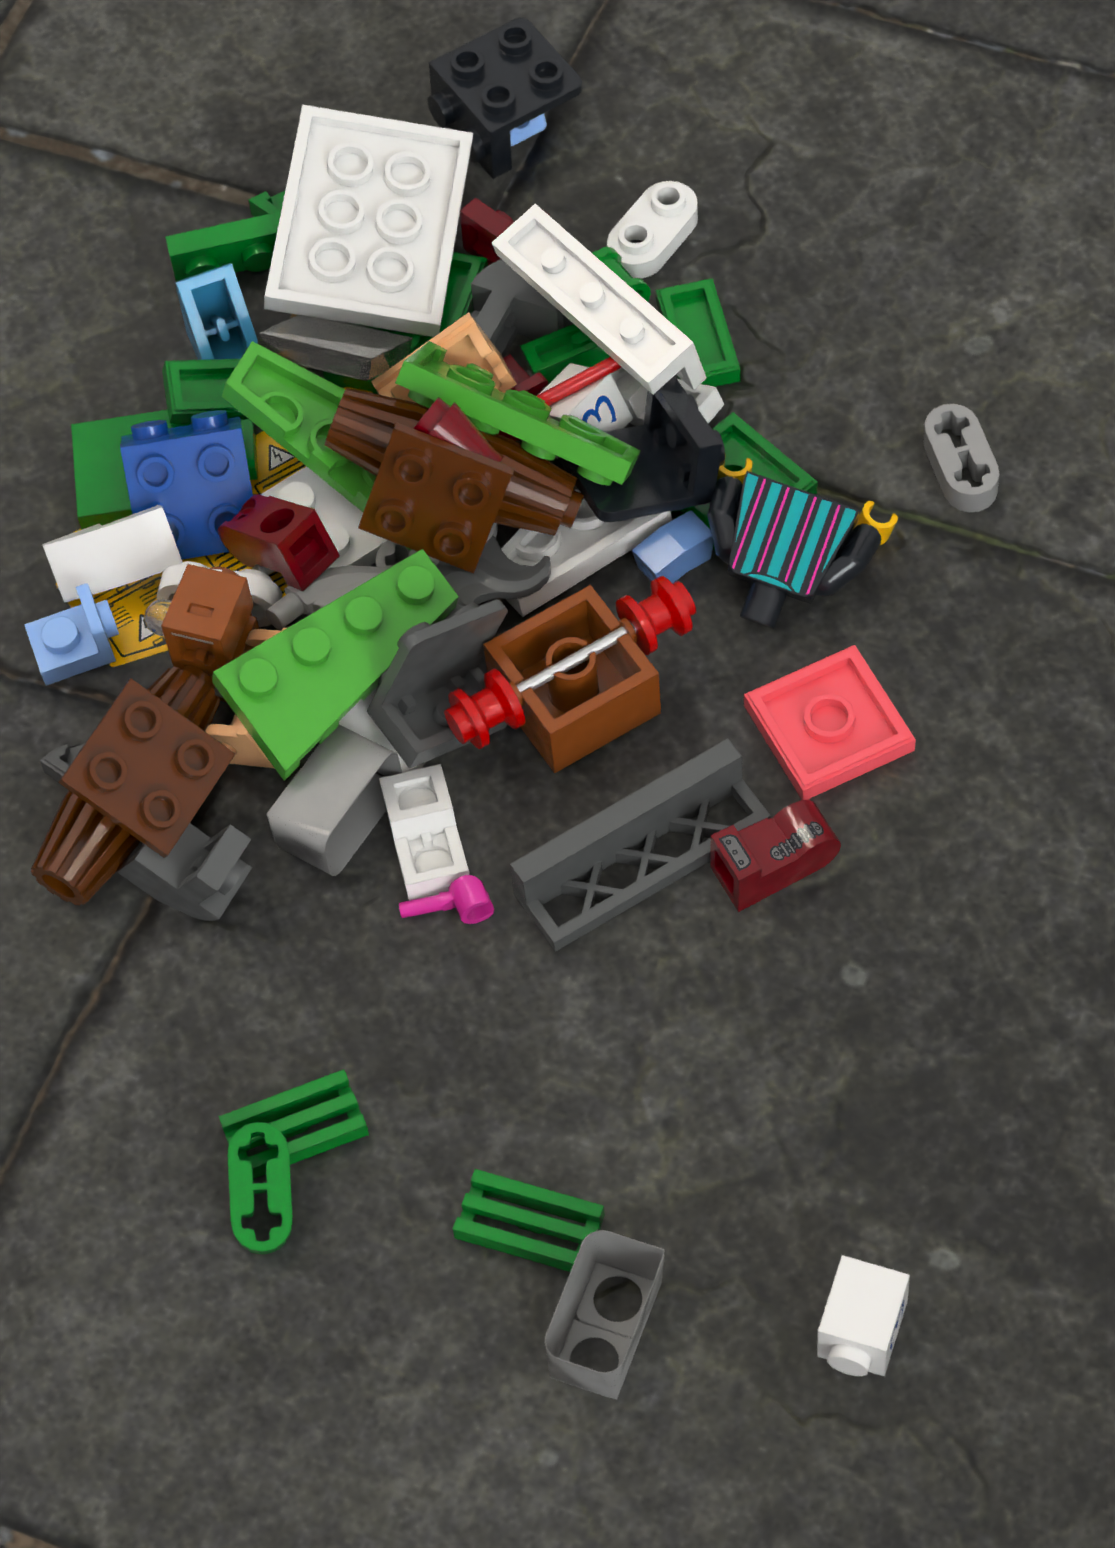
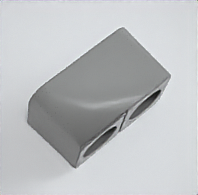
M339 725L317 746L304 766L300 768L266 813L277 847L331 876L338 875L386 812L379 778L382 777L377 775L376 772L384 776L402 773L398 754Z
M606 1230L594 1231L585 1237L545 1335L550 1378L617 1400L662 1283L665 1249ZM625 1277L638 1285L642 1293V1305L635 1316L626 1321L614 1322L603 1318L597 1312L594 1306V1294L597 1287L606 1279ZM576 1311H577V1317H578V1319H579L580 1321L574 1319L575 1314H576ZM588 1338H601L614 1346L618 1353L619 1364L618 1368L613 1371L598 1372L571 1363L570 1355L574 1347L581 1341Z

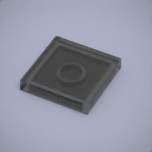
M297 315L259 332L258 344L297 365L368 381L387 371L408 356L411 351L412 338L350 323Z

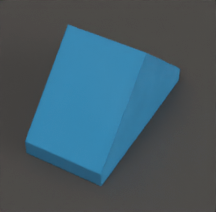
M231 263L175 282L186 332L198 360L241 359L252 341L259 344Z

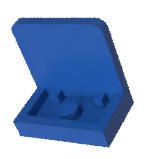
M225 410L191 416L192 425L168 428L166 420L138 423L131 426V435L121 436L120 450L132 514L161 505L182 560L229 552L220 539L218 528L225 521H230L240 512L243 504L253 496L240 417L228 419L227 411Z

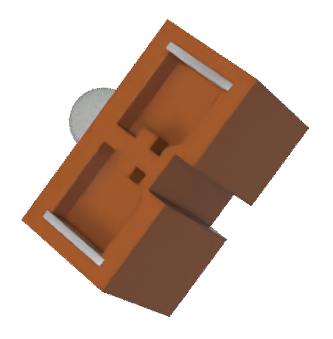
M187 564L173 599L153 601L147 607L144 615L147 628L155 635L165 637L173 667H179L182 670L185 665H191L201 669L211 678H213V671L254 648V646H249L245 642L251 630L260 629L257 617L252 616L251 613L254 604L247 578L239 576L230 569L218 566L208 569ZM215 688L216 696L219 697L220 701L226 702L217 688Z

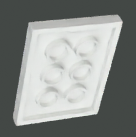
M302 105L265 291L264 309L431 337L439 334L473 133Z

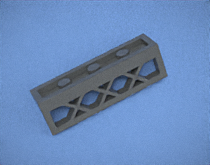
M727 738L510 863L514 896L556 952L710 862L711 835L729 827L727 825L707 822L710 807L733 795L748 815L734 824L737 831L767 817L770 819L771 815L743 780L742 755ZM698 815L697 820H692L693 817ZM669 831L694 835L691 849L679 857L653 854L656 839ZM703 837L709 838L702 843ZM643 846H645L643 852H642V851H637L638 849H640V848H642ZM614 863L640 867L636 882L624 889L599 885L602 870ZM649 868L656 869L655 871L648 874ZM588 878H590L589 883H584V882H583V881L587 880ZM561 894L585 898L582 913L559 927L543 906ZM595 900L602 901L594 906Z

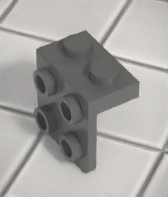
M499 599L480 606L477 603L467 604L457 610L450 618L429 625L427 622L419 623L411 627L400 637L397 643L399 649L389 668L380 676L378 680L379 688L367 713L409 769L471 743L468 741L461 744L457 740L446 721L444 710L451 707L448 694L457 688H460L469 696L485 688L484 674L478 667L485 655L483 644L494 638L508 612ZM502 722L489 729V735L506 728L507 724Z

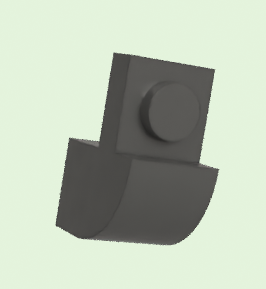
M502 259L484 268L471 283L474 312L471 316L500 352L502 358L507 354L517 334L535 340L573 324Z
M189 823L166 858H163L140 842L126 858L117 873L163 904L196 919L215 921L220 919L252 869L250 865L240 859L251 839L231 824L210 838Z

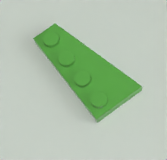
M252 341L226 381L221 397L354 506L364 512L376 476L325 446L328 431L345 389Z
M428 341L404 360L395 383L409 389L408 397L420 405L430 408L438 397L450 406L456 402L478 430L490 435L499 434L501 430L521 439L520 446L536 457L554 460L556 456L568 460L579 465L577 472L581 476L597 484L610 486L612 481L623 485L634 468L640 454V450L575 416L562 415L560 422L549 417L551 412L550 406L544 400L525 390H506L505 393L494 388L496 384L492 380L494 374L473 363L467 364L466 367L449 365L443 361L447 350L431 341Z
M421 549L213 671L212 683L285 781L299 767L300 760L317 743L321 744L339 726V721L361 699L364 701L379 686L378 680L380 676L389 668L399 649L397 643L400 637L411 627L419 623L427 622L429 625L444 620L456 608L459 596L426 552Z

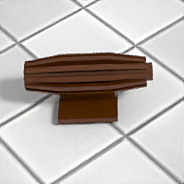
M346 388L328 431L325 446L376 476L358 529L417 552L423 549L428 556L473 574L493 523L554 536L559 525L571 529L584 494L573 490L577 481L576 477L551 462L528 453L520 446L521 444L499 434L490 435L480 431L491 446L504 456L500 463L413 429L429 409L416 402Z
M185 665L182 670L179 667L168 668L148 689H145L132 678L127 681L58 782L69 791L62 799L31 867V873L36 877V881L47 888L50 893L74 905H84L122 866L126 858L140 842L163 858L170 854L235 756L234 752L205 732L207 726L211 724L220 702L219 697L215 694L216 691L214 689L216 687L212 683V678L207 673L197 667Z

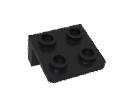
M516 18L429 62L431 96L428 97L427 102L434 120L442 128L447 126L452 130L473 133L469 160L472 163L478 161L493 179L512 170L510 130L571 100L582 91L581 77L526 18Z
M673 376L654 395L649 391L647 392L643 425L606 432L640 450L634 468L623 485L612 481L610 486L592 482L577 472L579 465L557 456L567 473L577 478L575 485L580 493L584 494V499L595 516L600 521L610 523L710 503L712 494L716 489L719 466H722L725 460V448L720 433L717 430H712L700 413L695 398L691 394H687L676 377Z

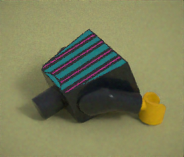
M746 458L745 468L740 471L727 470L724 460L723 465L719 466L716 489L712 494L707 516L716 555L723 562L729 564V575L751 583L740 617L756 624L775 629L786 596L811 604L816 595L832 596L865 570L878 547L889 539L897 523L898 516L893 513L887 523L874 521L870 516V512L875 504L873 501H867L859 515L858 509L752 473L753 463L750 458Z

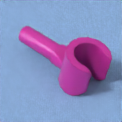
M463 875L451 883L449 891L441 892L439 895L399 903V911L402 918L456 908L463 923L474 924L486 920L494 913V906L482 881L472 875Z

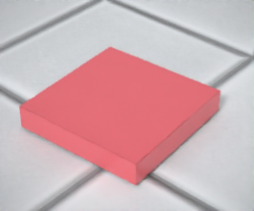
M855 645L744 694V707L801 800L815 797L915 751V737Z

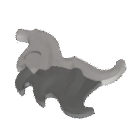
M493 523L474 574L429 556L459 596L456 608L445 619L450 618L457 610L470 603H477L479 605L484 601L498 598L517 599L539 591L548 582L551 575L550 556H544L534 566L520 565L513 562L503 553L495 539L498 531L497 523ZM409 551V556L416 553L417 551ZM354 565L328 568L304 591L291 586L284 588L286 595L266 610V616L276 629L282 630L302 613L307 615L314 613L389 568Z

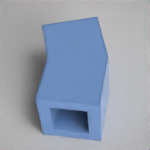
M690 510L661 526L632 549L637 567L650 581L659 576H664L673 584L688 571L711 559L713 538L711 530Z

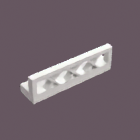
M534 204L492 242L498 257L653 395L675 375L681 378L693 390L707 379L694 343L538 205Z

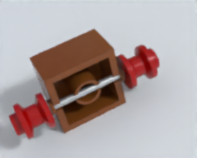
M659 576L651 581V596L637 602L631 596L625 595L616 600V610L620 619L618 621L594 588L589 585L483 644L487 672L484 674L485 688L471 696L460 688L448 694L451 707L444 710V715L452 733L461 744L470 741L476 748L482 749L490 744L489 729L502 722H505L513 729L521 727L555 774L661 714L659 673L645 655H649L658 649L657 635L671 629L679 636L692 631L691 616L696 614V607L690 593L681 582L676 581L672 584L666 577Z

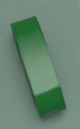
M254 1122L246 1124L236 1131L229 1142L230 1217L234 1237L240 1246L251 1253L264 1255L276 1252L285 1245L291 1235L293 1215L290 1156L287 1140L279 1129L269 1123ZM264 1137L267 1148H278V1158L269 1159L266 1163L267 1183H253L251 1162L239 1160V1152L250 1149L251 1138ZM267 1193L270 1215L281 1216L282 1225L271 1228L269 1240L257 1241L254 1230L242 1228L243 1218L254 1216V1194Z

